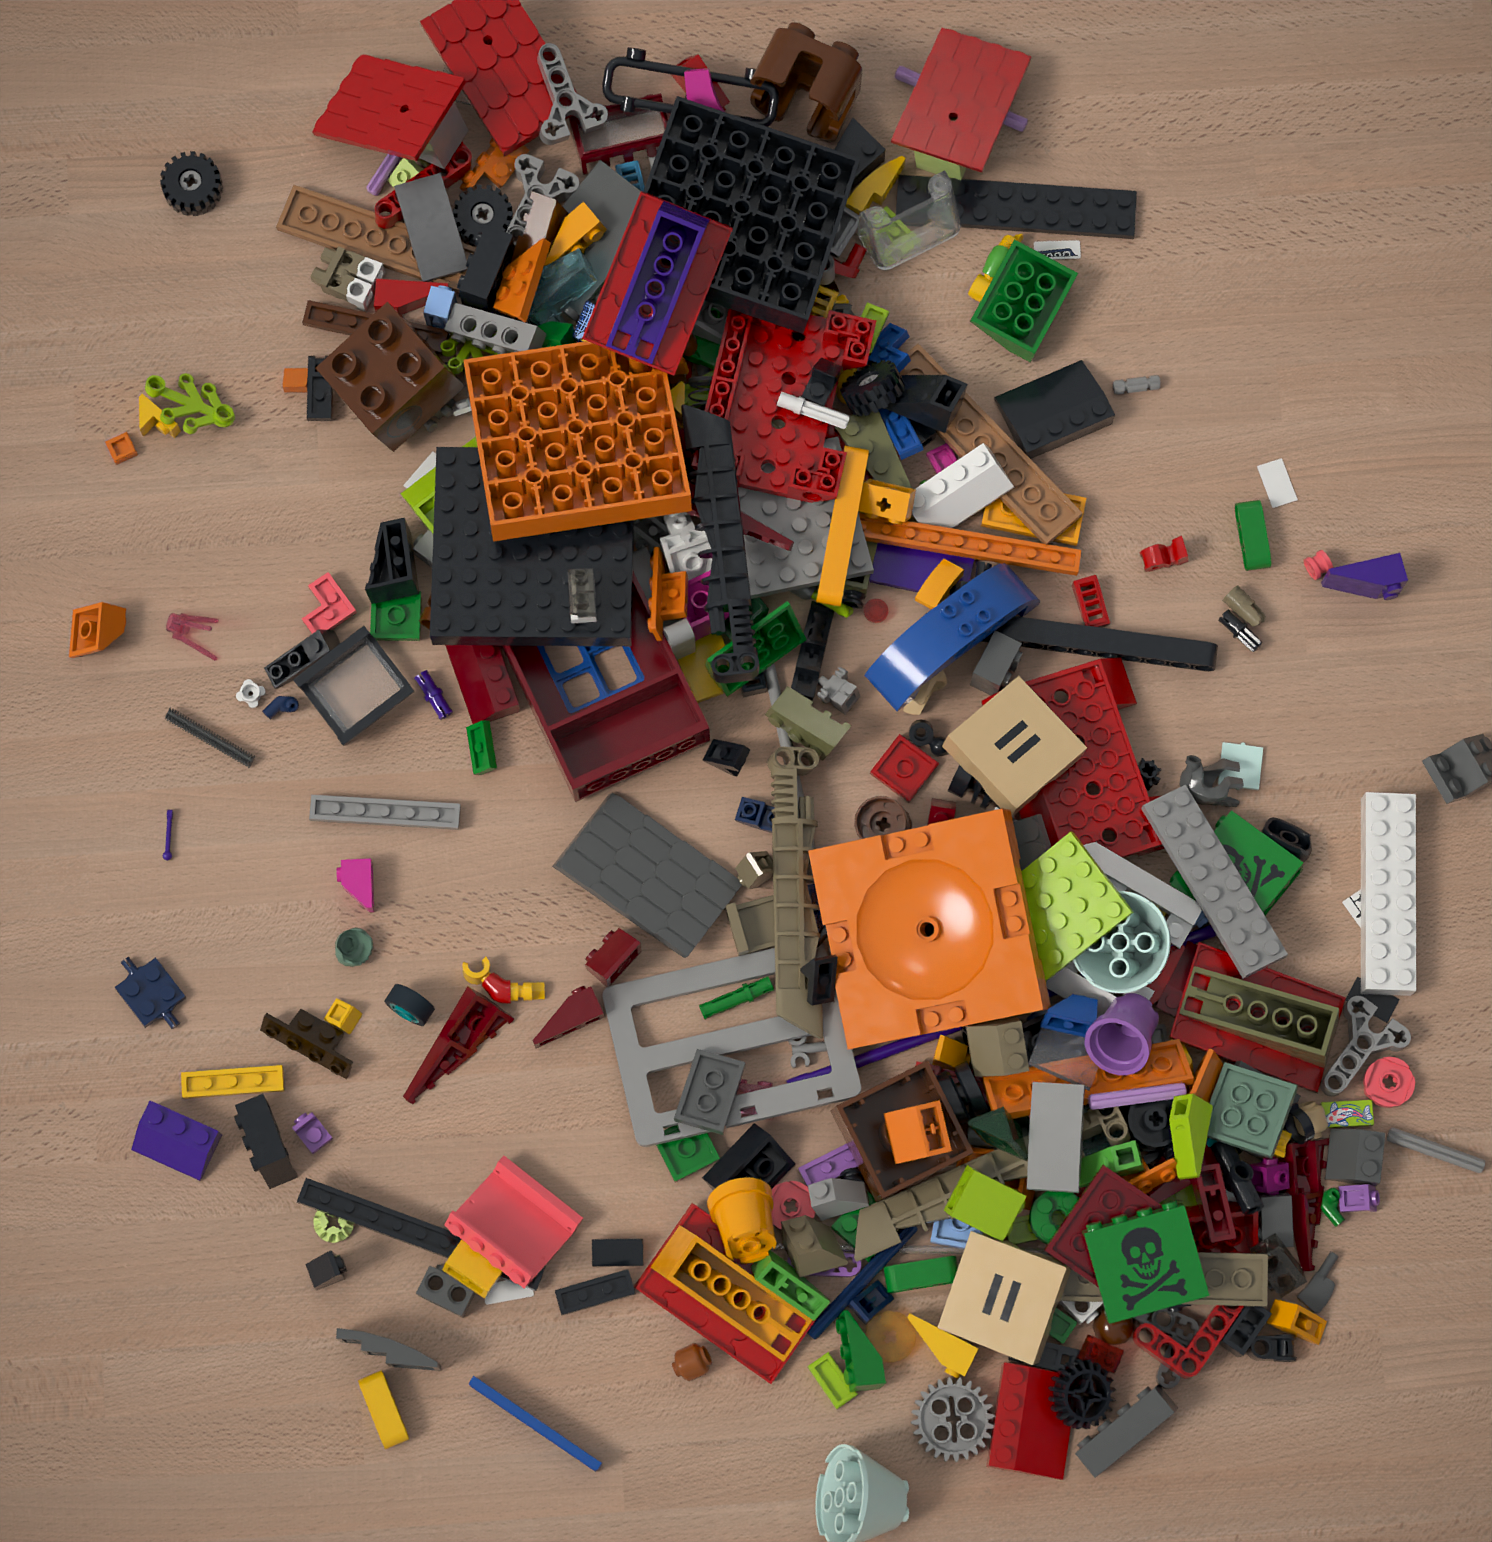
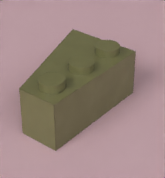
M787 686L765 715L772 725L785 730L791 740L801 743L806 748L814 749L823 761L852 725L847 722L841 725L831 719L832 713L827 710L824 713L812 707L813 701Z

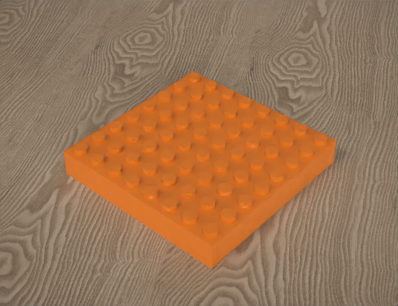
M588 341L463 360L493 542L692 511L691 493L667 373Z

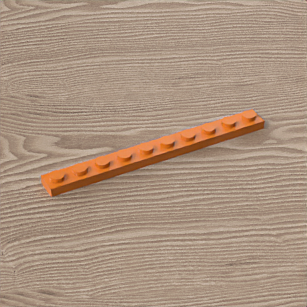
M859 513L866 541L1077 576L1079 572L1081 550L911 521L903 522V524H894L888 521L889 518L879 516L878 519H874Z

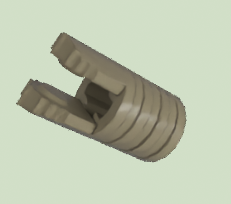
M1238 585L1222 600L1249 625L1255 627L1265 622V614L1255 604V601Z

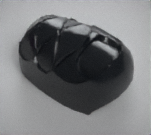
M1272 817L1266 821L1261 831L1263 834L1302 862L1309 858L1312 852L1311 835L1279 818Z

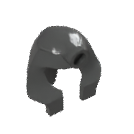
M1194 755L1187 756L1185 761L1187 766L1181 773L1179 785L1180 787L1183 785L1187 786L1197 804L1237 807L1240 802L1227 795L1229 789H1243L1242 778L1228 776L1223 779L1220 785L1212 787L1215 779L1224 770L1240 772L1239 762L1223 758L1212 765L1203 767L1199 757Z

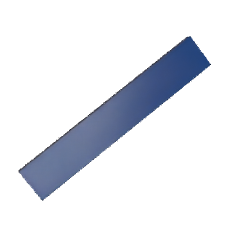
M475 1376L472 1377L469 1382L470 1387L593 1471L598 1472L602 1466L600 1461Z

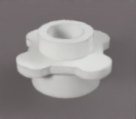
M247 679L243 682L240 691L237 692L236 698L240 702L248 703L250 708H255L258 706L260 697L265 695V688Z

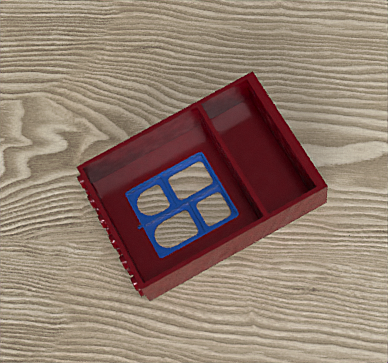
M634 571L632 647L621 646L637 678L634 682L613 691L608 688L597 666L595 656L615 646H577L583 657V662L562 673H557L554 670L544 646H501L575 802L710 741V728L664 633L662 641H657L654 634L649 632L648 618H651V611L648 600ZM584 673H589L600 695L598 698L579 707H573L565 693L563 684Z

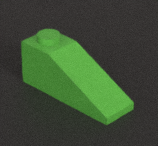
M771 1250L768 1251L769 1255L766 1258L754 1262L751 1269L755 1280L813 1321L830 1303V1300L805 1277L799 1278L796 1270Z

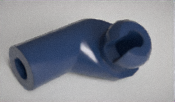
M278 696L262 712L271 720L278 712L291 713L297 711L299 703L295 697Z

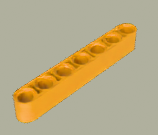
M846 445L844 452H847L837 499L834 502L816 603L841 607L869 454L867 449Z

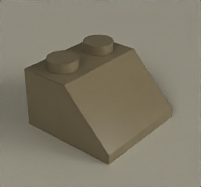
M1011 1017L966 1026L973 1075L975 1077L1006 1076L1029 1071L1021 1020Z
M806 1215L781 1222L782 1244L799 1278L848 1264L829 1226Z

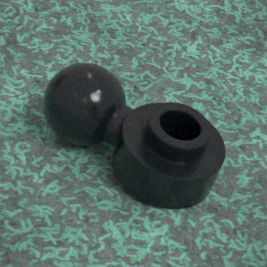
M920 719L910 725L909 738L912 743L918 746L929 744L931 752L936 756H944L947 753L942 747L946 739L944 737H934L933 727L928 721ZM919 728L926 730L924 734H918L916 731Z

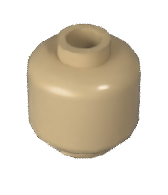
M1315 1101L1298 1104L1299 1108L1309 1116L1314 1126L1315 1135L1312 1140L1322 1137L1321 1132L1328 1128L1323 1106L1316 1104ZM1293 1116L1299 1134L1305 1136L1300 1122Z

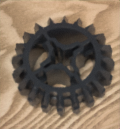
M1075 1359L1073 1363H1065V1369H1057L1059 1377H1051L1055 1385L1048 1387L1050 1391H1053V1395L1048 1397V1399L1055 1402L1050 1408L1052 1411L1057 1412L1055 1417L1058 1420H1063L1064 1425L1072 1426L1074 1429H1081V1427L1083 1429H1090L1091 1425L1099 1426V1419L1103 1421L1107 1419L1105 1411H1113L1109 1403L1116 1401L1115 1398L1111 1397V1393L1115 1392L1116 1389L1109 1386L1114 1381L1111 1377H1107L1109 1371L1101 1368L1099 1363H1093L1088 1359L1083 1361ZM1093 1382L1095 1383L1096 1392L1093 1388ZM1075 1392H1083L1089 1394V1396L1076 1395ZM1068 1397L1071 1400V1406H1069Z

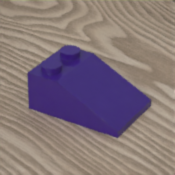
M1396 553L1331 568L1327 571L1321 584L1324 588L1373 599L1384 598V600H1391L1398 597L1408 578L1401 554Z

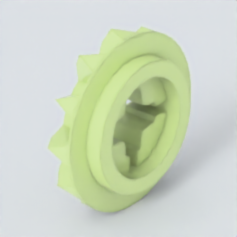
M318 1210L313 1217L314 1229L317 1235L327 1242L336 1243L343 1241L351 1234L354 1228L353 1223L338 1219V1223L342 1227L341 1230L335 1226L327 1229L329 1221L326 1215L328 1214Z

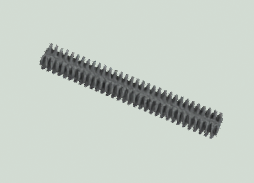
M171 707L169 708L165 716L167 721L172 722L175 726L177 725L180 729L183 728L182 730L188 731V733L193 734L196 738L198 737V739L206 742V744L209 743L211 747L217 748V750L227 754L230 758L232 757L235 761L238 760L237 762L243 763L246 767H251L255 755H250V752L247 754V751L244 752L245 749L241 751L242 748L239 750V746L238 748H236L237 745L234 747V743L231 745L229 740L226 742V738L225 740H223L224 737L220 739L221 736L216 735V733L213 734V731L210 733V729L209 731H207L208 728L205 730V726L201 725L200 727V723L192 722V719L189 721V717L186 719L187 716L184 718V714L180 713L179 715V711L177 712L176 710L174 711V708L172 710Z

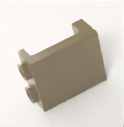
M774 895L738 905L735 903L725 905L738 956L775 947Z

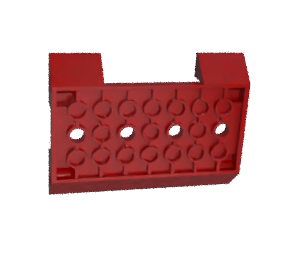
M729 309L705 411L730 421L738 487L809 503L837 499L847 452L824 447L828 423L802 414H796L794 411L777 406V402L781 392L796 397L802 396L811 378L812 368L821 357L843 366V370L867 366L877 320L829 310L827 318L810 315L803 333L805 339L803 341H795L792 335L796 331ZM784 376H792L795 379V383L786 385L782 382V378ZM838 381L825 405L829 409L833 407ZM776 419H780L785 423V426L781 429H776L771 423ZM695 450L691 467L695 470L698 469L700 450ZM766 463L772 464L775 470L772 473H765L761 469L762 465Z
M1097 659L1026 681L1025 683L1077 737L1083 740L1087 749L1075 764L1056 780L1045 785L1038 792L1037 796L1019 811L1020 818L1024 819L1041 814L1051 847L1069 832H1074L1083 845L1096 842L1122 858L1135 854L1139 857L1165 849L1141 809L1144 804L1161 796H1148L1119 713L1120 709L1137 704L1122 659ZM1058 691H1063L1067 694L1068 700L1065 703H1059L1055 700L1054 694ZM997 692V693H995V694H993V695L987 697L986 699L982 700V701H981L982 706L985 705L989 700H991V699H992L995 695H997L999 692ZM1090 783L1097 784L1100 788V793L1094 796L1090 795L1086 791V786ZM1112 830L1116 834V839L1113 842H1107L1103 839L1102 832Z

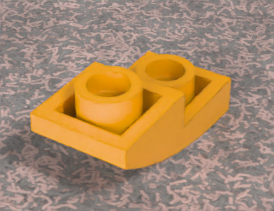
M943 559L926 579L918 591L915 601L932 610L949 597L950 589L963 577L964 569Z

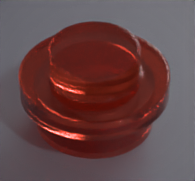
M871 599L864 606V615L868 621L880 623L888 615V606L881 599Z

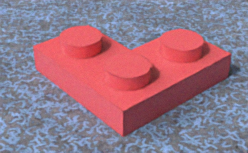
M329 572L308 585L313 595L321 604V606L302 618L303 623L311 634L319 629L333 630L357 613Z

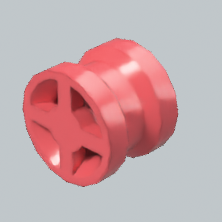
M1323 550L1317 551L1314 557H1307L1303 560L1307 572L1314 580H1318L1323 573H1327L1329 569L1333 568L1330 558Z

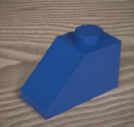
M1072 994L1047 1010L1040 1023V1027L1085 1037L1088 1028L1097 1019L1098 999Z

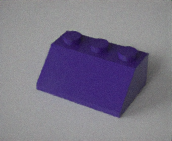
M149 1101L138 1123L131 1150L201 1181L222 1134L200 1122L153 1101Z

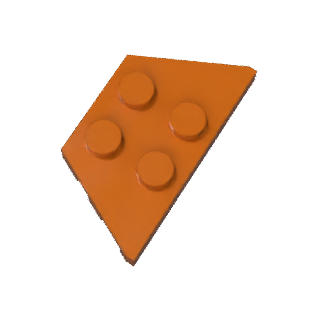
M542 238L503 271V278L496 293V300L493 306L500 313L507 314L512 318L516 317L522 322H527L551 245L547 239Z

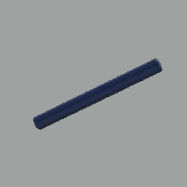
M917 1226L899 1229L897 1233L901 1243L878 1252L819 1315L807 1334L813 1339H817L917 1232Z

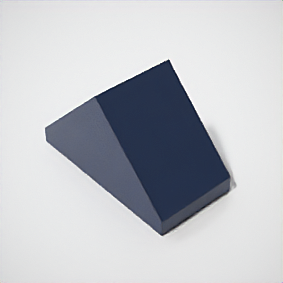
M876 1280L855 1297L848 1306L866 1325L895 1298L890 1293H887V1289L879 1280Z

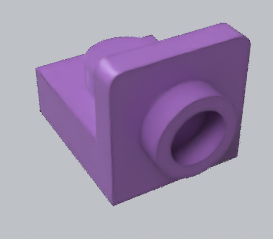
M313 1112L309 1115L304 1113L294 1121L296 1125L292 1129L312 1154L316 1153L333 1139Z
M1369 1184L1339 1186L1340 1212L1377 1211L1380 1196L1375 1186Z

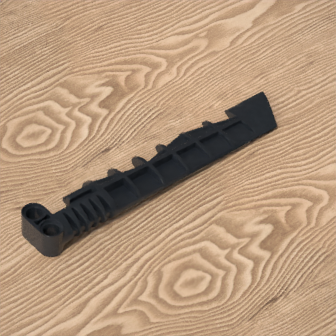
M683 404L681 412L686 450H700L698 469L689 472V477H696L695 495L692 503L695 504L701 520V524L696 525L695 530L705 531L711 548L698 553L700 558H712L710 576L701 580V584L709 586L707 604L704 606V610L709 612L711 635L716 634V636L726 633L724 613L729 612L733 653L720 654L713 658L711 662L712 676L716 682L724 684L750 681L759 674V659L757 648L753 647L756 639L752 638L755 630L751 629L754 625V622L750 620L753 613L749 611L752 607L730 421ZM746 662H751L755 665L750 670H745L741 666ZM720 665L729 667V670L725 673H720L716 669Z

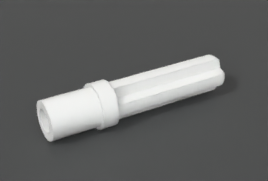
M781 392L777 402V406L794 411L796 414H802L845 429L849 422V415L812 403L802 397Z

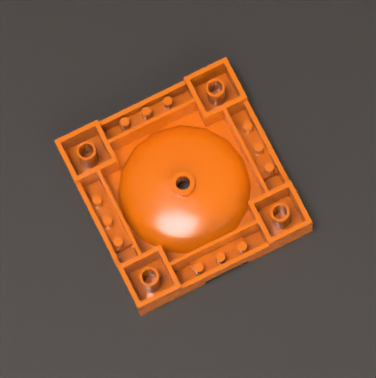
M997 809L933 823L923 827L808 851L822 923L826 925L831 955L838 956L835 988L848 1049L862 1048L1044 1011L1051 1007L1019 863L1021 858L1011 810ZM928 923L934 926V933L930 937L925 933V926Z

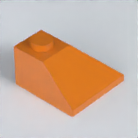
M100 602L74 609L69 657L76 658L102 651L122 635L126 626V608Z

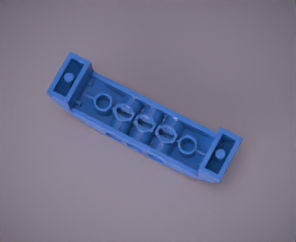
M1002 563L993 566L969 581L909 627L879 656L867 670L865 677L898 712L915 699L922 685L1016 614H1019L1020 617L1025 616L1040 604V600L1007 564Z

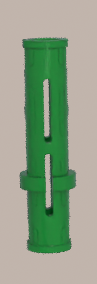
M766 976L748 985L747 983L742 984V987L699 1004V1008L706 1020L742 1003L754 1002L755 998L773 992L774 989L769 977Z

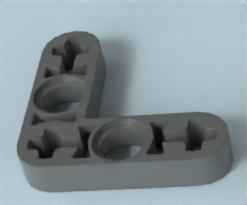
M1167 1308L1154 1311L1151 1322L1147 1321L1148 1314L1133 1317L1135 1321L1142 1324L1149 1323L1154 1325L1165 1334L1170 1335L1173 1340L1185 1348L1199 1329V1325L1194 1319L1178 1312H1169ZM1165 1312L1170 1316L1168 1326L1163 1327L1157 1323L1156 1317L1158 1313ZM1176 1317L1180 1318L1177 1324L1185 1326L1187 1323H1190V1329L1194 1330L1193 1334L1189 1333L1187 1336H1184V1331L1178 1327L1175 1328V1332L1171 1331L1170 1329L1175 1324ZM1170 1345L1167 1346L1163 1355L1166 1358L1171 1357L1170 1351L1172 1347ZM1185 1359L1182 1362L1183 1370L1187 1364L1188 1359ZM1160 1363L1156 1373V1382L1164 1389L1175 1387L1181 1377L1172 1371L1171 1376L1175 1378L1174 1382L1169 1381L1168 1384H1165L1161 1373H1167L1169 1368Z

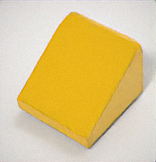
M336 998L323 1020L343 1032L351 1034L362 1013L354 1006Z

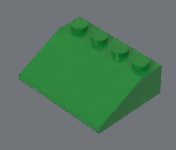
M1014 239L970 322L1009 352L1031 363L1078 273Z
M788 601L751 627V629L755 630L752 638L756 639L753 647H756L758 651L759 674L807 640ZM732 641L706 659L705 666L713 680L711 662L717 655L733 653ZM746 662L741 667L745 670H750L755 665L751 662ZM720 665L716 670L720 673H725L729 670V667ZM715 681L727 697L749 682L742 681L724 684Z

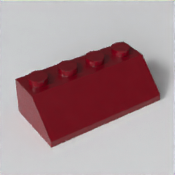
M445 645L472 724L482 720L492 722L520 712L519 703L498 645Z

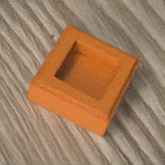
M127 432L105 441L116 465L138 455Z

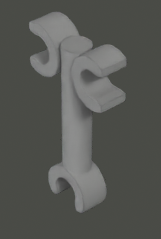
M802 1037L800 1041L789 1040L788 1042L792 1046L793 1054L790 1061L791 1067L793 1069L796 1068L795 1061L797 1058L804 1059L805 1067H808L810 1060L807 1054L827 1051L825 1042L804 1044L807 1037Z

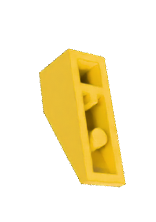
M909 1313L907 1318L939 1362L946 1367L944 1372L957 1379L960 1374L966 1376L979 1349Z

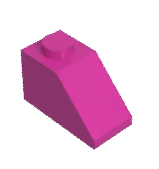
M371 858L341 860V867H337L336 870L337 882H341L343 889L369 913L374 912L373 862Z

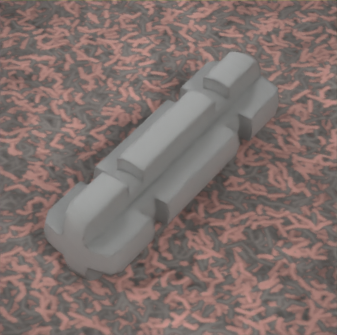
M1158 375L1149 376L1147 379L1145 376L1126 379L1127 381H1123V379L1115 380L1113 382V391L1117 395L1124 394L1125 391L1127 393L1147 391L1148 388L1156 390L1160 388L1161 381Z

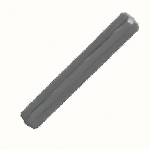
M1391 1128L1388 1132L1387 1140L1400 1146L1477 1173H1481L1485 1167L1484 1159L1396 1128Z

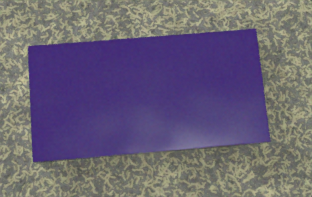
M878 543L873 562L874 571L870 576L869 582L918 593L926 579L943 559L964 569V575L958 582H969L974 559ZM952 588L949 591V596L952 595Z

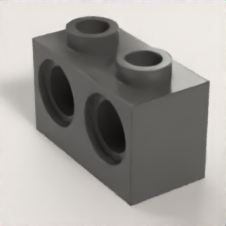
M437 1264L436 1268L429 1266L416 1294L464 1318L476 1293L442 1270L443 1266ZM435 1277H440L443 1280L442 1288L437 1291L431 1290L429 1287L430 1281ZM458 1288L466 1291V1297L461 1302H456L452 1299L453 1292Z

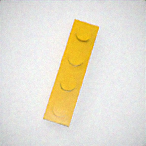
M283 1065L181 1072L182 1098L285 1092Z

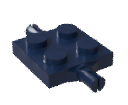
M130 957L125 958L126 961L123 960L121 964L129 975L115 986V990L144 1028L154 1021L164 1018L171 1029H174L175 1025L178 1026L180 1022L173 1015L172 1011L176 1005L186 999V996L156 957L146 965L138 968Z

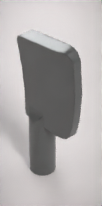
M1331 1251L1318 1272L1314 1274L1310 1282L1297 1295V1298L1314 1313L1321 1312L1330 1299L1335 1287V1283L1327 1278V1275L1339 1256Z

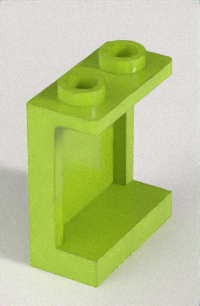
M967 1165L944 1211L951 1217L1003 1242L1005 1237L1009 1236L1012 1232L1013 1222L1017 1214L1022 1212L1027 1196Z

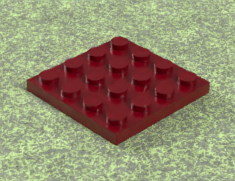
M1102 1165L1044 1250L1099 1288L1082 1230L1087 1229L1086 1225L1093 1222L1101 1221L1103 1225L1112 1222L1111 1218L1126 1214L1128 1218L1137 1215L1136 1211L1151 1207L1153 1211L1162 1208V1205L1111 1169Z

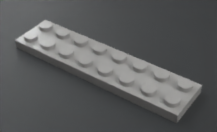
M1183 785L1144 804L1141 808L1242 978L1244 979L1286 958L1288 953L1187 786Z

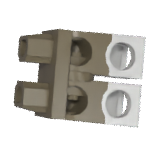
M339 246L337 250L325 247L320 259L321 262L329 266L326 271L318 267L314 268L311 280L321 286L324 293L338 299H343L366 312L375 295L376 279H383L386 273L383 263L347 251Z

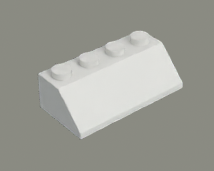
M982 443L916 488L912 514L918 523L955 528L1015 487L990 448Z

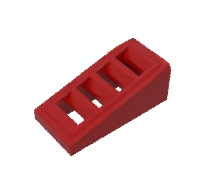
M1097 575L1073 581L1072 589L1084 625L1093 627L1110 625ZM1088 586H1092L1093 588L1081 592V588H1085ZM1095 595L1096 597L1095 599H1091L1088 601H1084L1083 599L1085 597ZM1098 604L1099 608L1090 611L1086 610L1087 607ZM1098 614L1102 616V618L1089 621L1091 616Z

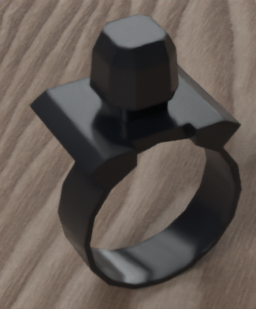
M1298 1103L1292 1104L1285 1122V1128L1287 1132L1292 1134L1291 1138L1296 1143L1304 1144L1314 1138V1126L1309 1116L1299 1108ZM1293 1116L1300 1122L1305 1136L1299 1134Z

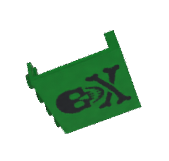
M1231 810L1227 816L1222 815L1215 825L1216 830L1214 833L1266 916L1303 871L1304 862ZM1177 870L1170 878V886L1196 901Z
M1177 1200L1168 1201L1161 1204L1162 1208L1152 1211L1151 1207L1143 1208L1136 1211L1137 1215L1127 1218L1126 1214L1118 1215L1111 1218L1112 1222L1102 1225L1101 1221L1093 1222L1086 1225L1087 1229L1082 1230L1104 1304L1106 1320L1109 1324L1210 1296L1184 1204H1177Z

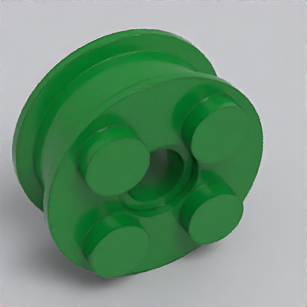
M1047 1191L1039 1196L1033 1203L1029 1214V1223L1034 1235L1047 1245L1060 1227V1225L1053 1223L1051 1219L1052 1213L1060 1211L1066 1218L1079 1197L1071 1192Z

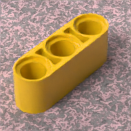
M380 1370L359 1379L360 1389L385 1450L409 1440L407 1430L383 1371Z

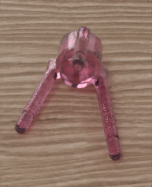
M171 613L167 621L166 630L173 633L172 638L182 641L216 661L217 656L184 637L183 634L187 635L190 627L211 631V626L195 622L218 623V619L191 616L183 613L180 615Z

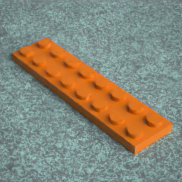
M1180 1039L1152 1044L1145 1066L1138 1072L1130 1075H1116L1104 1071L1089 1056L1029 1067L1027 1072L1006 1076H982V1084L994 1121L998 1122L1030 1115L1033 1082L1084 1085V1105H1087L1089 1095L1174 1083H1184L1187 1086L1194 1083V1077Z

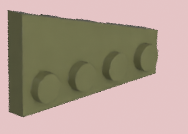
M871 412L867 416L864 414L862 416L852 414L849 416V422L845 429L834 427L835 432L846 446L869 450L866 472L873 480L912 488L879 412Z

